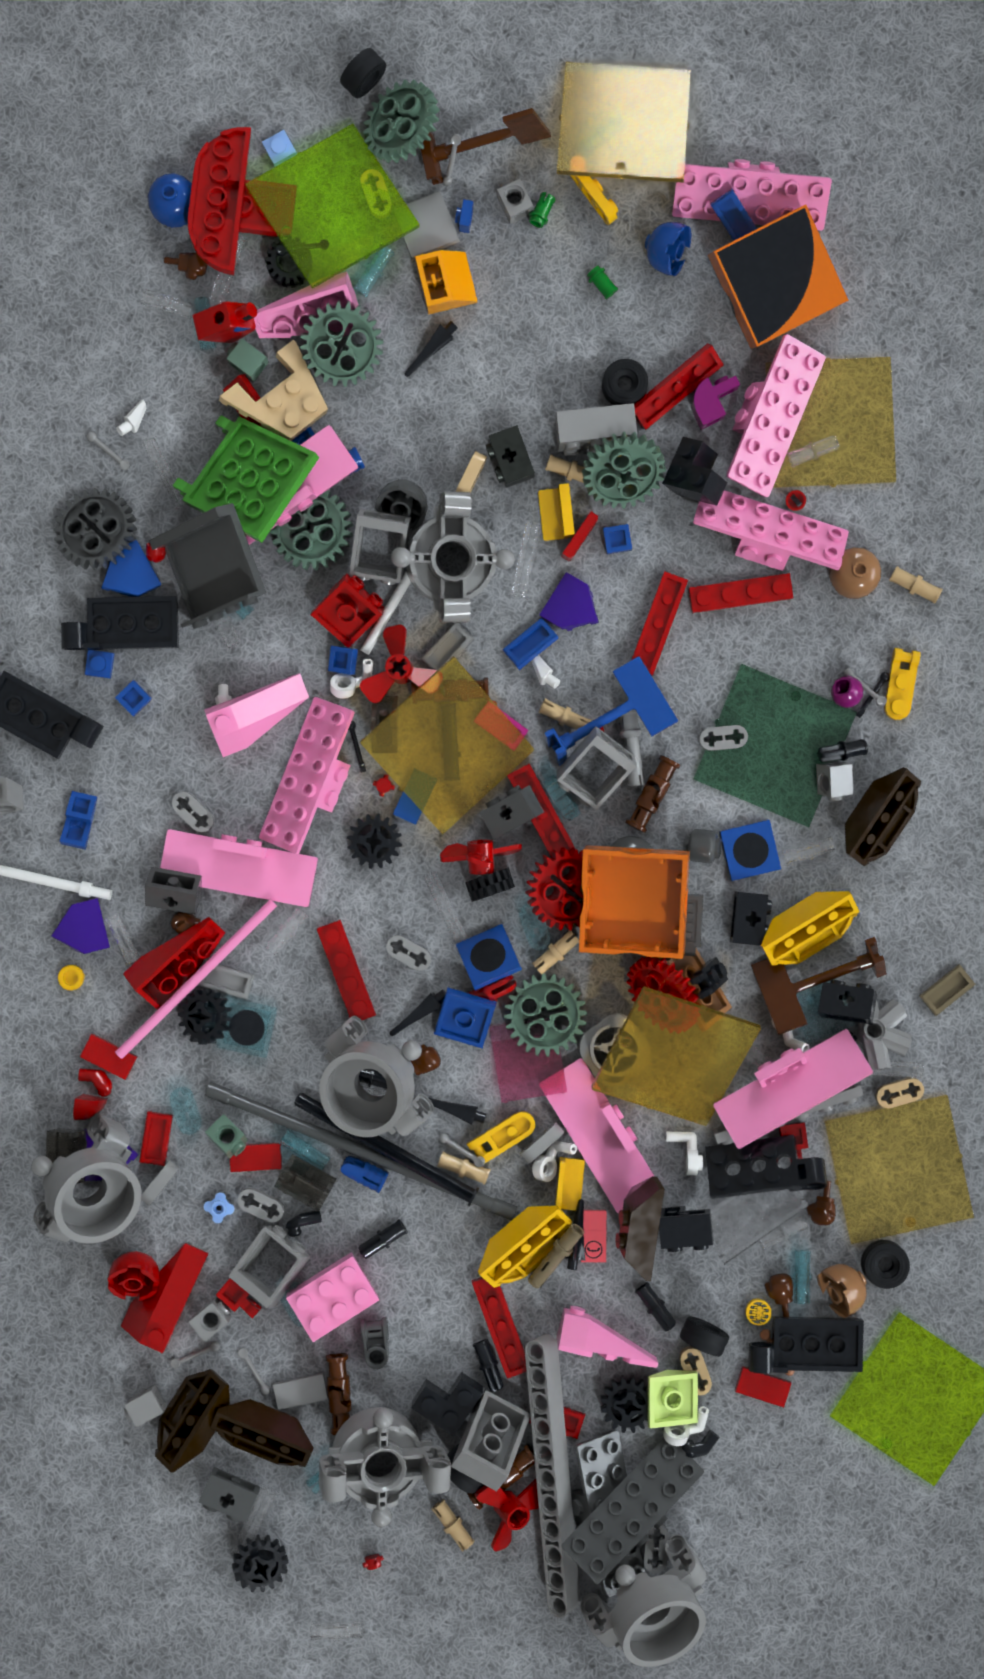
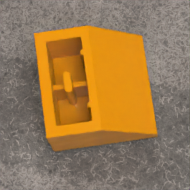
M439 250L415 256L428 315L478 303L466 252Z

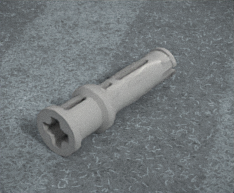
M631 710L620 716L621 732H619V737L623 739L624 748L635 756L637 764L628 775V787L644 785L639 737H641L642 730L639 729L637 712Z

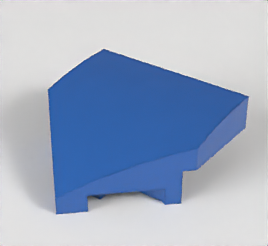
M135 540L128 543L132 548L131 550H122L125 558L117 555L115 557L116 565L111 561L109 562L101 589L112 590L128 597H140L161 586V582L138 541Z

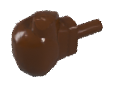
M196 252L180 253L179 258H164L165 264L178 265V270L185 272L187 279L196 280L197 277L206 274L208 264Z
M177 912L173 915L170 923L172 929L180 934L198 924L201 919L196 918L193 914Z
M421 1045V1056L411 1061L416 1075L428 1073L441 1065V1058L434 1047Z
M827 1181L828 1186L824 1188L823 1197L817 1196L816 1202L807 1206V1213L811 1216L814 1224L827 1226L835 1221V1199L829 1198L831 1181Z
M785 1273L773 1275L770 1277L769 1282L765 1284L766 1293L775 1300L776 1304L782 1306L783 1317H789L788 1303L793 1301L792 1278Z

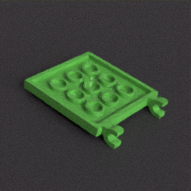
M220 415L215 424L223 429L222 432L226 434L225 438L193 485L177 478L173 487L181 491L180 495L184 497L182 500L186 505L202 513L214 507L233 503L245 535L262 543L318 461L319 456L315 452L242 417H238L236 422H233Z

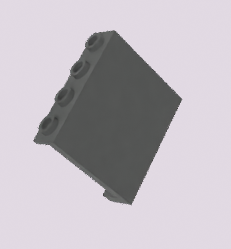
M233 503L214 507L149 540L152 550L165 547L167 557L191 620L181 624L182 628L190 625L193 626V629L208 624L207 619L210 622L225 617L223 612L226 611V614H231L241 610V604L246 607L259 602L257 597L267 593Z

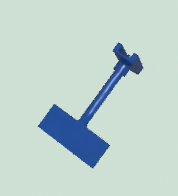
M640 656L613 671V674L627 695L628 701L572 733L567 732L559 736L554 728L544 733L548 748L552 747L555 752L556 761L559 766L567 759L566 750L576 745V741L587 736L595 726L601 728L631 710L637 712L651 737L678 722L677 717Z

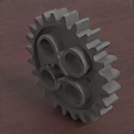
M96 488L93 489L92 495L84 490L82 498L74 494L75 502L72 503L67 500L66 504L69 508L67 510H59L63 514V518H55V521L60 525L53 528L58 534L54 538L59 544L58 550L62 554L64 553L63 556L68 561L71 560L76 567L81 565L84 570H87L90 565L97 571L99 564L107 569V561H111L116 565L115 557L118 555L125 558L122 550H131L132 548L129 546L128 541L136 540L130 533L137 530V527L133 524L136 518L131 514L132 508L126 505L127 502L122 497L119 498L116 492L110 495L107 489H103L101 495ZM100 508V511L92 516L93 510ZM85 515L108 539H110V543L107 544L105 541H103L100 538V536L80 518V516ZM113 525H117L115 530L109 532ZM82 526L81 530L78 533L74 534L76 528ZM95 543H98V546L95 549L91 550V547Z

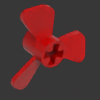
M401 624L387 627L383 631V638L391 655L385 664L386 671L368 677L360 683L361 691L374 704H378L383 700L394 682L406 684L412 681L425 692L432 694L438 690L443 680V675L440 671L415 668L409 659L404 656L407 629ZM403 661L405 663L403 670L406 672L403 675H400L398 671L394 673L392 669Z
M472 840L467 842V846L455 843L446 846L440 853V861L468 860L469 874H490L494 872L495 856L517 853L522 850V844L493 849L492 840Z
M536 1479L518 1496L512 1491L503 1492L501 1487L495 1491L486 1485L475 1493V1498L479 1502L493 1506L495 1512L502 1519L491 1543V1548L495 1552L509 1546L512 1530H520L528 1523L530 1519L529 1510L539 1509Z

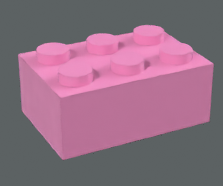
M352 1252L286 1293L287 1301L312 1342H315L379 1301L376 1291Z

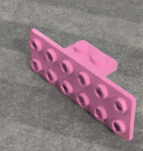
M736 159L734 163L728 162L727 168L679 164L672 215L673 217L720 221L711 203L733 188L756 225H766L806 204L817 230L822 231L825 225L832 180L830 177L781 173L779 167H775V163L760 162V165L750 164V161L744 159Z
M788 334L783 335L765 381L751 383L745 392L742 408L735 416V425L732 430L743 435L726 476L763 497H769L826 359L825 355Z
M330 425L301 444V446L315 452L319 459L273 528L289 522L292 519L291 515L299 510L302 512L313 504L312 501L358 469V465ZM245 535L249 545L256 541Z
M725 490L717 506L699 501L693 523L739 538L740 541L737 545L735 556L783 571L790 555L839 570L849 533L846 529Z
M318 697L313 698L260 832L259 839L292 853L299 854L317 807L329 812L333 811L351 766L337 760V757L355 714L353 710Z
M172 829L167 830L160 868L201 875L203 888L266 900L271 899L272 901L297 906H309L318 862L317 857L262 847V842L247 839L246 844L236 842L237 837L224 834L219 839Z
M847 1029L802 1053L800 1048L796 1050L792 1048L783 1052L780 1055L781 1058L773 1063L769 1061L758 1067V1071L754 1073L757 1080L714 1103L713 1106L738 1149L743 1148L873 1074L872 1068Z
M579 1058L541 1081L539 1086L609 1201L619 1214V1211L623 1210L624 1199L630 1189L654 1175L634 1143L638 1139L631 1127L629 1126L625 1129L621 1119L624 1116L617 1104L611 1106L582 1058Z

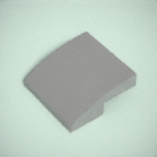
M440 191L393 209L395 219L412 261L415 260V256L435 252L460 242Z

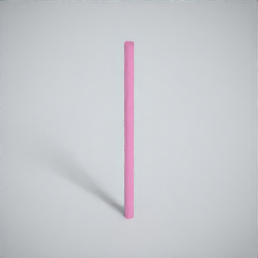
M271 899L266 902L115 1053L123 1059L277 907L276 903Z

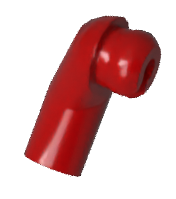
M79 1069V1081L92 1082L98 1090V1094L102 1097L111 1094L112 1081L104 1071Z

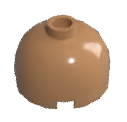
M854 547L844 551L839 570L830 568L829 578L838 594L850 599H859L868 596L876 589L881 579V566L879 560L872 552L864 548Z
M836 1264L818 1274V1285L823 1294L825 1289H827L833 1302L829 1306L837 1315L846 1318L862 1308L867 1297V1282L860 1271H856L845 1264Z

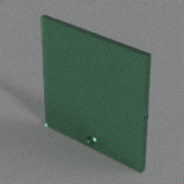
M741 664L720 716L714 723L716 724L715 727L740 725L747 731L748 740L744 746L737 749L705 750L693 780L809 828L822 798V795L817 794L816 764L827 763L819 761L817 757L818 749L820 747L836 745L839 741L845 742L857 712ZM734 730L733 734L725 736V740H734L735 744H738V740L743 738L742 734L737 733V730ZM711 735L708 742L709 746L712 747L713 742L721 741V736L714 737Z

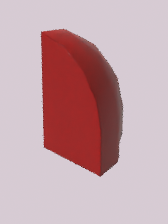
M87 1094L78 1096L74 1101V1120L92 1118L105 1107L108 1098Z

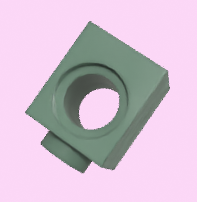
M241 339L238 343H233L227 352L228 357L226 359L228 363L240 373L245 374L253 383L269 363L264 354L244 339Z
M224 1114L205 1131L207 1137L229 1159L233 1155H239L245 1149V1143L248 1141L245 1134ZM228 1133L235 1135L230 1143L222 1142L224 1135Z

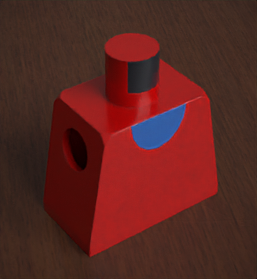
M226 301L192 315L198 340L233 343L240 340L256 328L254 318L257 316V309L255 305L251 302L237 303Z

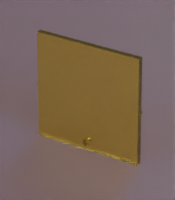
M566 62L562 114L559 115L561 126L557 174L684 183L687 129L690 127L688 123L691 70Z
M891 357L826 358L773 488L827 485L834 488L836 485L895 483L896 462ZM772 362L765 363L766 376Z
M454 656L359 742L399 786V791L404 792L441 834H444L535 750L498 708L497 702L491 700Z
M643 986L591 1088L594 1091L644 1106L647 1109H654L707 1126L715 1112L714 1103L721 1100L760 1032L761 1026L705 1007V1005H699Z
M948 1095L919 1100L894 1108H882L825 1121L837 1177L835 1183L839 1186L851 1244L974 1218L962 1164L963 1155L959 1150Z

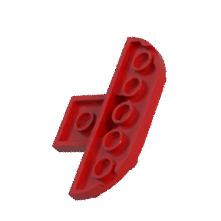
M236 127L224 130L211 142H206L196 158L193 171L188 212L190 241L198 256L206 264L228 275L235 274L240 232L282 238L292 237L297 186L246 180L251 127Z

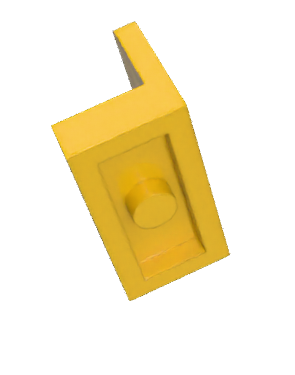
M569 483L559 484L558 488L539 490L538 497L543 540L573 538L575 532Z
M559 1157L555 1205L560 1209L576 1211L578 1201L582 1196L584 1159Z

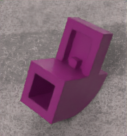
M736 375L731 378L724 376L714 382L715 386H712L709 378H706L697 387L692 399V412L700 430L725 418L726 412L719 399L738 390L740 383Z

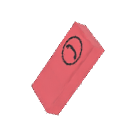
M584 1210L585 1261L580 1260L581 1262H606V1210Z

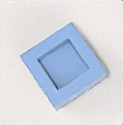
M284 130L262 141V145L274 166L297 155Z

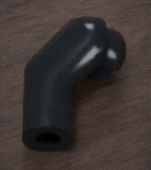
M319 1210L301 1213L292 1218L286 1224L288 1235L290 1237L299 1236L302 1233L300 1227L321 1223V1213Z
M709 1430L701 1442L694 1444L692 1440H688L686 1444L682 1445V1449L686 1452V1456L690 1458L705 1456L720 1437L712 1430Z

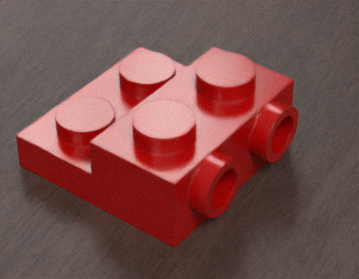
M346 573L329 590V594L311 611L310 615L349 648L383 615L384 606L382 605L383 600L378 594L374 592L369 594L363 588L365 585L356 575L350 577Z

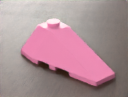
M347 271L322 279L258 309L254 321L259 338H290L291 336H301V333H309L303 327L305 323L312 324L309 315L312 314L318 317V307L324 312L327 311L326 304L328 302L332 308H336L337 300H339L341 306L345 308L347 302L350 301L351 309L354 310L358 306V301ZM332 320L328 324L332 332H340L343 329V325L337 320ZM352 323L348 324L343 337L349 335L353 327Z
M298 673L205 709L206 717L222 756L225 757L248 748L308 699L309 695L302 677Z
M570 1306V1309H563L557 1333L558 1350L586 1357H592L594 1352L610 1361H614L617 1357H623L622 1360L629 1364L653 1368L658 1367L657 1357L593 1316L585 1313V1309L578 1306Z

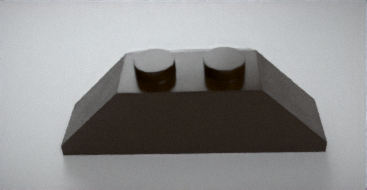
M903 767L871 783L845 822L846 853L862 866H866L869 862L877 860L888 853L915 813L918 788L921 786V780L907 768Z
M652 1176L630 1189L624 1199L623 1210L619 1211L620 1232L616 1234L615 1238L617 1249H620L624 1259L645 1281H651L665 1191L657 1176Z
M209 1369L186 1376L159 1419L155 1457L172 1473L203 1452L215 1433L210 1427L218 1408L230 1405L229 1384L214 1370Z
M251 1399L218 1408L210 1427L214 1432H218L220 1437L231 1446L277 1465L306 1467L314 1449L297 1418Z

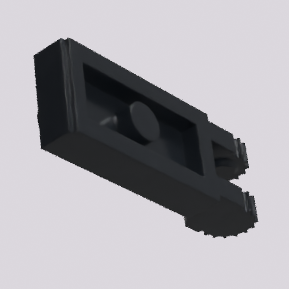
M717 957L707 961L690 978L691 984H698L701 989L697 993L699 1000L713 994L728 980L727 970Z

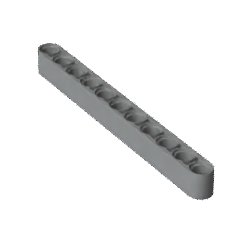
M543 1334L526 1344L525 1359L547 1604L549 1611L554 1617L563 1618L579 1606L581 1597L578 1564L561 1547L562 1543L575 1530L558 1344L552 1335Z

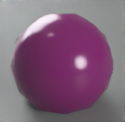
M843 676L834 682L831 688V696L835 704L844 708H850L861 701L864 689L858 679L851 676Z

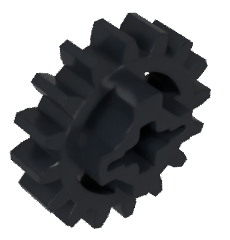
M367 814L365 822L358 818L359 826L350 827L354 835L347 836V839L352 840L353 844L347 848L355 850V853L352 855L353 859L361 858L359 865L362 866L365 862H369V869L373 868L374 863H377L379 868H383V861L386 860L387 863L391 864L392 859L390 856H399L395 848L402 847V843L397 842V838L401 837L402 834L394 832L398 825L393 824L390 826L388 824L390 821L389 817L381 821L380 814H377L375 819L372 820L370 814ZM372 824L370 832L366 835H360L364 827ZM382 826L389 831L392 839L384 837L381 833ZM377 829V838L382 842L381 845H376L374 853H372V844L368 843V838H373ZM358 843L364 844L367 848L368 857L360 851ZM384 847L390 848L386 855L377 858L378 852Z
M212 989L194 990V995L186 996L188 1003H181L184 1012L178 1013V1016L183 1017V1021L179 1023V1026H185L186 1029L183 1035L190 1036L191 1042H198L199 1045L215 1044L216 1039L224 1038L222 1031L230 1030L226 1023L233 1019L227 1016V1013L232 1008L225 1007L228 999L220 998V992H212ZM200 1015L209 1016L210 1019H205V1017H200Z
M621 1375V1382L617 1383L616 1380L612 1379L613 1387H604L607 1396L602 1395L600 1397L601 1402L604 1403V1405L600 1406L601 1413H606L604 1416L606 1422L612 1420V1429H616L619 1425L621 1426L622 1433H625L626 1428H630L632 1433H635V1426L639 1425L640 1428L644 1429L643 1421H648V1386L643 1388L645 1384L643 1379L636 1383L634 1375H631L629 1381H626L624 1375ZM625 1389V1391H623L619 1395L616 1394L618 1391ZM636 1390L643 1395L645 1401L636 1397ZM631 1400L632 1405H629L628 1409L624 1408V1404ZM611 1407L620 1412V1418L613 1413Z
M258 1534L253 1542L247 1538V1545L239 1544V1553L233 1554L234 1563H232V1569L235 1572L236 1582L241 1581L243 1589L250 1585L251 1592H254L256 1587H260L261 1592H264L267 1585L274 1589L273 1582L275 1580L282 1582L281 1573H287L286 1564L289 1562L287 1555H285V1547L280 1546L277 1538L271 1542L270 1535H266L265 1539L261 1540Z

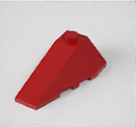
M208 917L141 956L123 975L133 989L158 1010L198 970L203 960L211 956L225 932Z
M185 1243L159 1271L160 1281L157 1292L152 1297L138 1301V1297H136L131 1302L121 1327L140 1344L163 1353L170 1342L209 1253Z

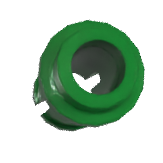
M546 192L540 194L534 211L529 213V222L537 228H543L548 223L547 217L556 201L555 197L551 194H548L546 198Z
M598 265L587 274L588 282H593L607 300L618 291V288L604 273V267L600 268Z

